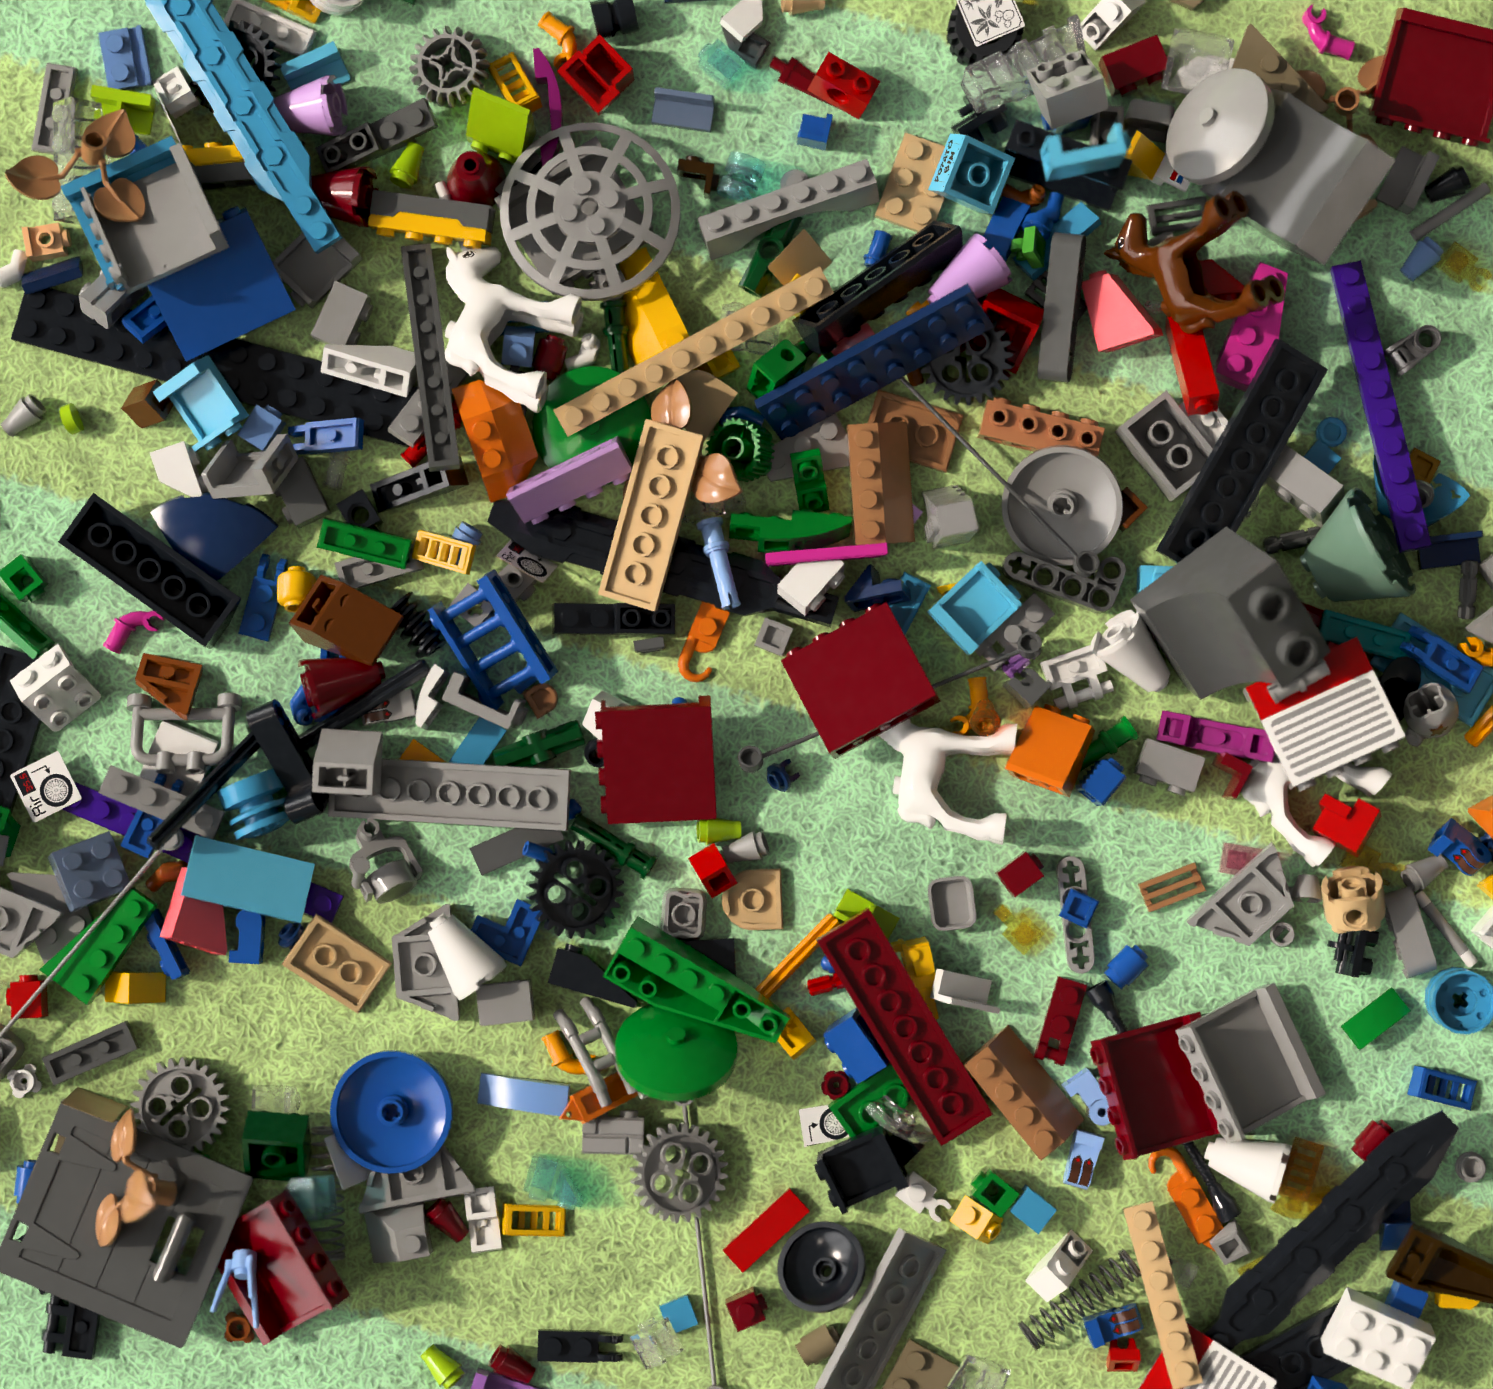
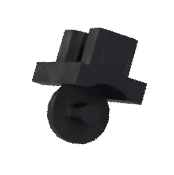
M967 94L963 97L966 106L959 109L958 113L961 118L970 113L971 115L950 128L954 134L967 135L983 142L984 138L978 127L987 122L991 132L994 134L1007 128L1008 123L1004 114L1007 107L1004 101L999 103L997 100H994L980 109L979 107L988 103L985 96L982 95L975 100L971 94Z
M1367 930L1348 931L1339 934L1337 942L1328 940L1327 946L1336 948L1333 959L1337 961L1335 973L1359 978V975H1370L1373 962L1372 959L1363 957L1365 946L1375 947L1377 945L1379 932Z

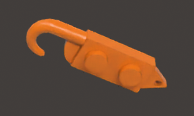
M702 602L678 660L679 672L690 682H701L710 676L712 672L711 667H708L701 674H694L689 669V663L694 651L708 653L715 649L730 612L717 609L715 605Z
M615 1072L603 1078L612 1101L610 1105L601 1107L590 1085L569 1096L570 1101L559 1119L581 1121L584 1124L633 1099L638 1093L635 1092L628 1095L618 1072Z
M1173 1147L1151 1153L1148 1159V1167L1152 1174L1156 1173L1155 1163L1159 1157L1168 1156L1172 1160L1177 1172L1169 1178L1167 1191L1197 1244L1202 1243L1214 1250L1210 1240L1224 1227L1183 1155Z

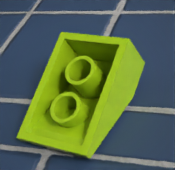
M474 87L466 130L467 140L472 143L470 147L486 154L488 150L499 154V160L514 165L518 157L532 144L537 133L531 110Z

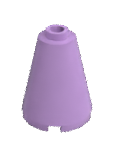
M334 75L321 77L274 97V104L291 131L331 136L342 135L346 132L347 125H342V114L348 115L346 98L341 84H334L333 80L336 78Z
M975 233L966 241L928 289L930 297L927 300L931 304L967 283L977 298L983 297L1009 284L1012 281V278L1008 277L1011 275V271L999 252L994 247L991 249L985 247L983 243L987 240L980 234Z

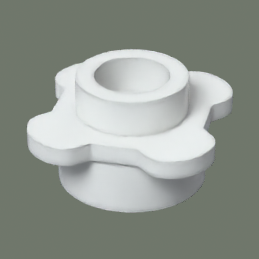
M26 1064L23 1069H12L8 1072L7 1079L10 1081L12 1093L16 1098H23L26 1093L31 1091L36 1093L41 1090L42 1083L36 1077L35 1072L37 1069L35 1065ZM23 1078L27 1079L26 1084L22 1083Z

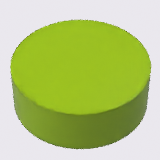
M69 403L60 407V418L65 429L72 435L83 431L84 425L76 406L73 403Z

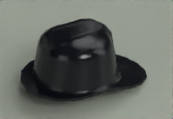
M1407 656L1398 657L1390 662L1382 676L1377 677L1398 722L1404 718L1403 706L1409 693L1418 690L1421 683L1419 664L1415 659Z

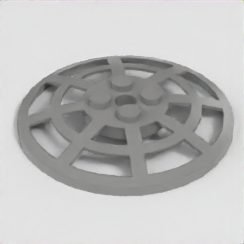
M597 122L563 126L533 142L518 157L510 169L503 186L500 201V223L504 240L513 259L521 270L536 284L549 292L562 297L569 294L581 296L582 301H602L619 297L637 289L650 280L663 266L672 252L678 236L681 219L680 198L676 181L661 155L648 142L631 131ZM598 130L619 135L620 138L613 150L597 146L575 148L570 133ZM559 137L564 152L549 160L539 170L537 175L521 170L525 161L538 148L548 141ZM631 142L640 146L652 157L660 168L664 179L652 182L646 181L639 168L624 156ZM596 155L608 159L600 172L583 171L578 156ZM567 160L572 176L567 178L561 185L545 179L556 166ZM618 164L624 166L633 175L638 185L621 190L620 186L611 178ZM517 181L530 186L526 203L528 222L511 229L509 222V199L513 183ZM540 190L554 197L553 213L536 218L535 204L538 191ZM669 190L671 219L667 236L664 239L649 230L653 216V199L651 194ZM643 197L644 213L641 225L625 217L626 201ZM587 201H593L598 205V210L593 215H585L581 211L582 205ZM558 225L561 232L567 237L560 252L548 243L541 230ZM620 229L635 236L624 249L612 255L608 240L614 237ZM532 234L540 248L556 261L549 278L538 272L526 260L516 244L517 240ZM643 241L659 250L655 258L644 270L621 283L616 265L630 257L641 246ZM578 243L596 245L601 259L585 261L574 259L572 255ZM567 267L584 271L604 269L610 287L580 289L560 284Z

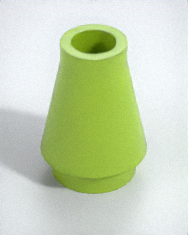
M408 142L405 150L390 169V181L404 189H411L413 184H417L424 148L421 145Z
M722 818L697 820L698 843L705 842V845H710L731 839H740L741 822Z
M434 1344L420 1356L439 1387L443 1386L445 1389H450L465 1374L461 1369L462 1365L439 1350Z

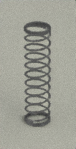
M1125 1249L1119 1250L1118 1255L1121 1261L1124 1263L1125 1260L1135 1276L1139 1278L1141 1272ZM1109 1258V1264L1114 1271L1113 1263L1131 1282H1134V1278L1126 1265L1127 1273L1114 1259ZM1099 1265L1100 1273L1103 1276L1104 1270L1121 1289H1124L1123 1282L1117 1273L1118 1281L1104 1266ZM1089 1272V1277L1093 1283L1094 1277L1111 1296H1114V1291L1107 1280L1108 1288L1094 1273ZM1079 1279V1284L1083 1290L1085 1286L1101 1303H1104V1298L1097 1287L1098 1295L1084 1280ZM1069 1286L1070 1293L1074 1298L1075 1293L1088 1308L1094 1310V1305L1086 1292L1089 1303L1074 1287ZM1059 1294L1060 1300L1064 1305L1065 1300L1081 1317L1085 1316L1078 1302L1079 1310L1064 1294ZM1050 1300L1049 1304L1052 1310L1055 1312L1056 1308L1069 1323L1074 1325L1075 1321L1070 1310L1067 1309L1068 1317L1054 1301ZM1040 1307L1039 1310L1042 1317L1045 1319L1046 1315L1059 1330L1064 1332L1065 1328L1060 1317L1057 1316L1058 1324L1044 1308ZM1030 1314L1032 1324L1035 1325L1036 1322L1049 1337L1055 1339V1334L1050 1324L1047 1322L1048 1331L1034 1315ZM1023 1321L1018 1323L1019 1328L1036 1351L1040 1349V1345L1045 1346V1341L1038 1329L1037 1333L1040 1339Z

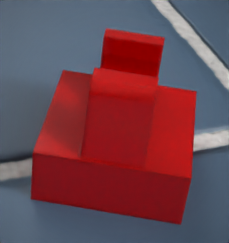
M1128 1338L1126 1349H1120L1117 1346V1339L1110 1341L1106 1359L1107 1372H1137L1141 1358L1140 1349H1137L1135 1340Z

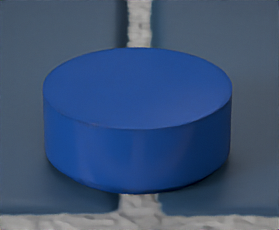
M1039 213L1027 214L1022 224L1023 232L1024 227L1036 226L1045 240L1050 237L1053 229L1052 221Z

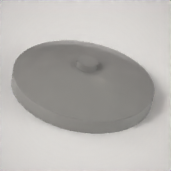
M1233 68L1217 72L1195 86L1177 108L1167 132L1166 152L1172 168L1189 182L1199 185L1219 183L1245 168L1261 150L1272 128L1275 103L1272 91L1267 83L1249 70Z
M1054 445L1039 449L1024 458L1015 467L1007 480V483L1077 554L1083 551H1091L1096 555L1099 554L1112 541L1119 528L1123 512V497L1118 479L1111 468L1100 457L1086 449L1071 445ZM1005 487L1002 496V516L1007 532L1014 543L1024 553L1053 565H1073L1075 557Z

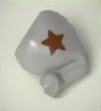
M1428 683L1408 694L1403 706V715L1408 725L1405 733L1407 742L1412 746L1418 747L1424 739L1443 737L1454 727L1459 716V706L1455 696L1447 687L1438 683Z

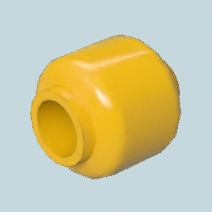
M302 566L289 567L286 572L281 573L277 578V602L284 606L286 611L296 613L315 584V576L307 572Z

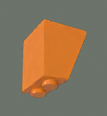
M1045 704L1044 708L1035 705L1005 769L1014 778L1070 798L1095 729L1089 725L1090 720L1085 717L1073 714L1072 718L1061 715L1062 710L1057 707Z

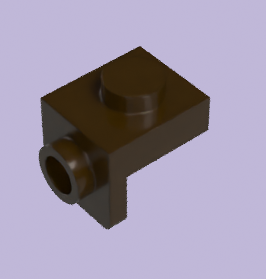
M686 156V159L679 158L677 175L679 177L705 180L704 198L710 199L711 191L717 192L719 174L714 173V164L703 162V158L696 156Z

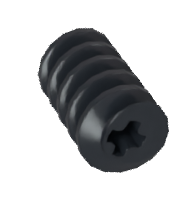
M409 592L394 603L390 609L403 615L404 619L397 630L403 629L400 635L402 640L411 638L407 645L409 649L419 647L415 653V656L419 659L435 653L447 641L446 639H439L441 631L437 629L432 630L431 627L433 625L430 620H424L428 612L427 609L417 612L416 609L420 601L409 602L413 592Z

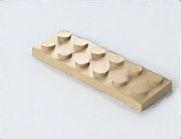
M650 419L645 420L598 595L654 612L658 610L705 435Z

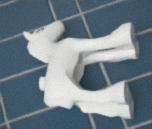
M447 247L449 263L446 267V279L454 293L466 305L458 321L451 320L446 327L445 337L449 339L445 350L446 361L450 365L462 368L470 376L479 371L486 385L502 392L512 401L524 404L529 410L539 413L548 395L547 373L534 371L518 374L507 370L495 360L490 346L503 333L508 321L524 322L550 332L576 337L584 317V312H580L582 297L569 294L552 302H541L527 298L505 286L488 283L483 279L489 271L500 264L501 253L496 247H484L462 252H455L450 247Z
M909 718L878 735L888 745L892 746L893 749L904 755L901 777L895 776L893 794L899 795V808L897 811L901 819L909 823H920L930 830L934 827L937 820L946 831L961 833L978 841H990L1003 845L1007 813H995L981 820L963 817L950 809L938 793L937 788L945 771L946 757L949 755H1011L1015 747L1017 724H1004L984 736H964L940 728L918 727L912 724Z
M1276 753L1273 763L1251 760L1249 764L1253 768L1241 789L1243 798L1254 805L1260 817L1266 816L1270 812L1271 825L1285 837L1292 849L1302 855L1305 861L1312 867L1315 865L1319 866L1336 844L1325 837L1308 835L1296 824L1289 811L1287 786L1290 784V781ZM1350 763L1343 766L1345 772L1336 777L1370 797L1382 789L1392 773L1383 767H1359Z

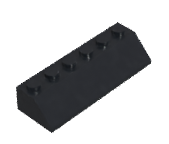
M939 221L931 222L833 291L834 294L819 301L793 319L792 322L809 351L818 354L831 352L837 347V342L844 337H851L861 330V325L868 320H875L885 313L884 309L892 303L896 304L905 300L909 296L908 292L916 286L921 287L932 280V275L939 270H944L963 247L960 226Z
M95 493L91 495L58 541L205 648L212 649L229 626L241 601V598Z

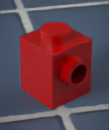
M714 843L688 858L711 898L738 884Z
M38 974L19 975V981L10 982V988L6 990L7 1006H11V1019L45 981L38 980ZM47 986L18 1019L48 1016Z

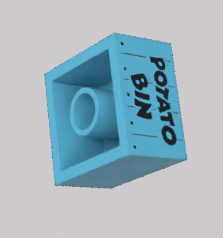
M950 133L928 190L976 212L993 214L1015 158L967 135Z

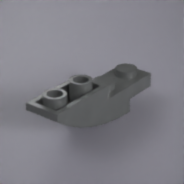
M422 98L372 124L366 122L316 147V151L326 173L352 169L405 147L408 142H416L415 138L439 126L427 99Z

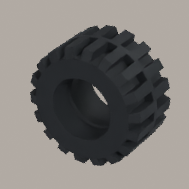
M957 3L955 9L952 10L948 23L947 44L950 43L951 45L950 52L952 56L954 54L958 56L957 62L961 65L963 62L968 64L967 69L973 71L975 66L979 67V72H986V69L991 67V70L995 71L998 70L999 65L1005 66L1009 63L1010 58L1015 56L1022 39L1024 27L1002 36L995 43L975 46Z

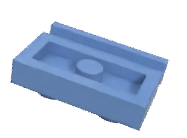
M141 25L135 28H122L98 33L109 88L130 90L153 85Z

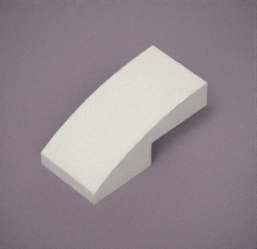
M494 1186L476 1188L475 1193L465 1194L466 1218L469 1223L472 1253L503 1249Z

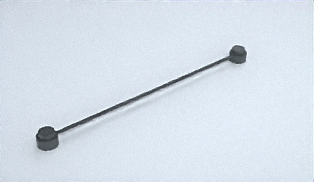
M904 377L899 379L1075 557L1073 569L1076 574L1081 577H1090L1098 570L1100 562L1095 553L1083 551L1077 554Z
M1034 632L1023 633L1018 638V650L932 684V687L937 688L1018 654L1026 659L1036 658L1042 651V640ZM817 731L763 754L755 746H746L738 754L739 765L745 772H756L762 767L763 758L817 737L819 733Z

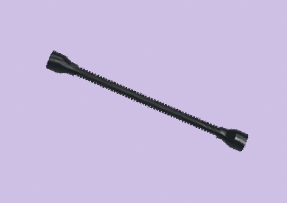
M1107 980L1101 981L1089 988L1086 994L1090 1001L1104 1014L1107 1020L1111 1021L1117 1034L1129 1031L1125 1027L1124 1021L1121 1020L1122 1018L1119 1017L1120 1011L1116 1006L1114 992ZM1190 1141L1182 1144L1186 1152H1188L1190 1159L1194 1162V1166L1198 1169L1200 1176H1202L1201 1178L1204 1179L1205 1185L1208 1186L1207 1191L1211 1196L1213 1210L1220 1222L1226 1223L1241 1214L1242 1210L1235 1198L1224 1190L1221 1183L1216 1181L1215 1176L1210 1171L1211 1169L1206 1165L1207 1162L1200 1155L1201 1152L1196 1148L1195 1142Z

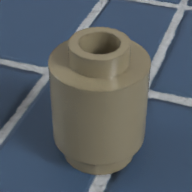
M823 1324L800 1338L801 1342L795 1346L807 1366L813 1363L817 1365L832 1355L841 1337L834 1326L828 1328L826 1324Z

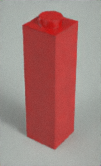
M1166 316V335L1187 416L1195 414L1206 415L1217 411L1220 393L1203 330L1196 334H1187L1181 330L1179 324L1172 317Z

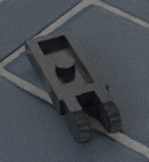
M539 1329L537 1361L620 1362L623 1360L622 1353L617 1351L599 1352V1342L617 1344L623 1342V1334L599 1333L596 1330Z

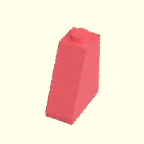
M1102 270L1090 274V279L1082 282V290L1098 352L1108 353L1163 336L1162 329L1118 275Z
M181 867L160 937L213 955L226 956L227 941L223 906L180 896L187 867Z

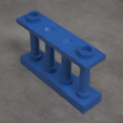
M493 569L477 580L479 590L447 609L442 601H439L428 609V612L430 613L432 625L441 631L478 690V697L481 703L497 710L504 703L501 695L532 677L538 679L540 684H543L550 680L558 670L500 576ZM482 601H489L495 610V616L462 634L453 619ZM500 626L505 627L511 636V641L478 660L469 644ZM515 652L522 653L527 661V667L494 685L485 670Z

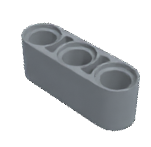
M1410 886L1385 893V919L1389 931H1393L1395 937L1393 943L1398 959L1403 961L1405 968L1402 970L1403 974L1408 979L1436 970V959L1413 890Z

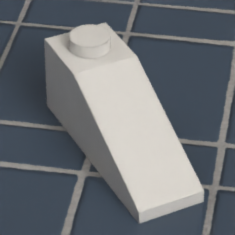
M326 344L324 346L321 365L322 373L403 397L408 396L417 380L414 352L394 346Z

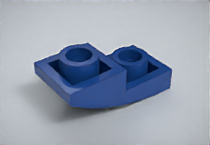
M1003 196L983 235L987 240L983 245L989 249L994 247L1006 262L1012 253L1011 241L1018 238L1017 235L1022 228L1026 215L1031 213V206Z

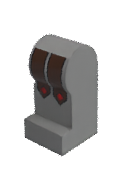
M403 690L361 716L363 726L416 717L417 705L414 690Z

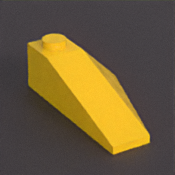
M646 247L619 263V268L623 272L625 279L629 280L644 270L652 259ZM658 271L640 287L623 295V300L627 302V306L624 307L625 320L630 330L627 334L629 353L635 365L689 337Z

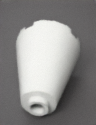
M1126 610L1107 621L1105 625L1108 629L1102 635L1098 631L1091 641V650L1094 654L1147 692H1158L1164 689L1169 682L1170 671L1148 627L1138 612Z
M443 913L429 923L432 929L428 931V934L453 993L459 1000L479 989L480 985L490 981L507 966L504 959L453 914L447 917Z
M1217 1137L1215 1143L1209 1141L1204 1158L1209 1160L1208 1166L1264 1200L1275 1204L1292 1146L1286 1143L1244 1139L1226 1142L1225 1138Z

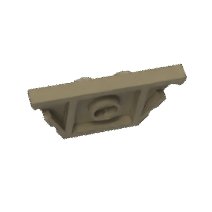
M1249 24L1245 29L1231 69L1241 68L1249 70L1267 83L1269 88L1288 92L1318 113L1324 114L1330 107L1252 24Z

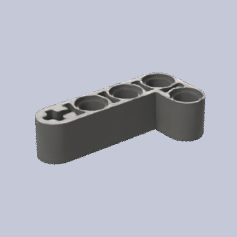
M1012 552L1004 559L1001 566L1002 573L1011 581L1098 614L1104 613L1113 606L1126 573L1125 564L1118 557H1107L1100 562L1099 568L1094 573L1092 579L1081 577L1074 572L1022 552ZM1018 559L1020 560V566L1025 569H1029L1031 564L1035 565L1030 573L1029 580L1025 578L1028 574L1026 571L1019 570L1016 574L1013 573L1012 566L1008 565L1009 562L1013 563ZM1105 564L1116 566L1118 570L1116 579H1109L1104 575L1103 568ZM1039 570H1047L1051 574L1052 579L1049 585H1042L1037 581L1036 574ZM1066 581H1075L1079 585L1077 596H1070L1065 592L1064 586ZM1100 591L1107 596L1105 607H1098L1094 604L1092 599L1094 592Z

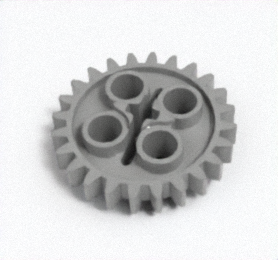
M173 1057L168 1059V1068L163 1062L157 1063L158 1073L153 1069H148L146 1073L150 1079L141 1078L138 1080L143 1090L133 1091V1094L140 1098L139 1101L130 1104V1106L139 1109V1112L134 1114L135 1119L141 1120V1124L137 1128L145 1129L146 1132L194 1151V1145L200 1152L205 1150L204 1140L211 1145L216 1141L212 1133L223 1134L224 1131L218 1124L229 1122V1119L223 1116L222 1113L231 1110L230 1106L223 1104V1100L231 1096L230 1094H221L220 1091L226 1086V1082L219 1084L215 1082L220 1073L216 1072L209 1075V1064H206L201 1069L198 1068L199 1059H194L188 1065L187 1057H182L179 1065H177ZM178 1077H184L188 1081L189 1088L186 1093L177 1090L175 1083ZM196 1088H201V1093L184 1106L186 1112L181 1111L175 1114L164 1126L160 1124L161 1120L178 1106L177 1102L185 1100ZM156 1097L162 1098L165 1101L166 1110L164 1113H158L153 1108V1101ZM198 1100H205L208 1103L209 1112L207 1115H200L197 1112L196 1102ZM176 1120L185 1123L187 1130L184 1136L177 1135L174 1132L173 1124Z
M680 1122L677 1131L675 1124L668 1123L667 1132L663 1128L657 1127L658 1137L647 1134L648 1146L638 1144L639 1148L643 1151L642 1155L632 1156L639 1162L638 1166L630 1167L631 1171L638 1173V1177L630 1180V1183L640 1186L634 1192V1195L637 1197L644 1196L640 1205L643 1207L650 1206L649 1213L654 1216L660 1211L659 1219L666 1221L670 1215L671 1221L678 1223L681 1215L684 1221L690 1222L691 1213L697 1218H702L701 1208L711 1211L712 1208L709 1201L711 1199L717 1202L720 1201L719 1197L715 1194L716 1190L726 1189L719 1182L720 1179L728 1178V1175L720 1170L727 1166L728 1162L718 1159L725 1152L722 1149H714L718 1140L712 1138L707 1141L709 1132L703 1130L699 1133L698 1126L692 1125L688 1131L687 1124ZM674 1145L676 1155L672 1160L667 1161L665 1152L667 1148ZM689 1147V1152L685 1153V1148ZM701 1155L703 1165L699 1170L695 1171L693 1169V1161L697 1156ZM676 1169H681V1170H683V1171H684V1172H683V1175H682V1176H677V1175H675V1170H676ZM660 1175H664L666 1179L665 1185L657 1190L655 1188V1180ZM691 1184L693 1193L691 1197L684 1200L682 1196L683 1189ZM673 1191V1197L670 1199L669 1194Z

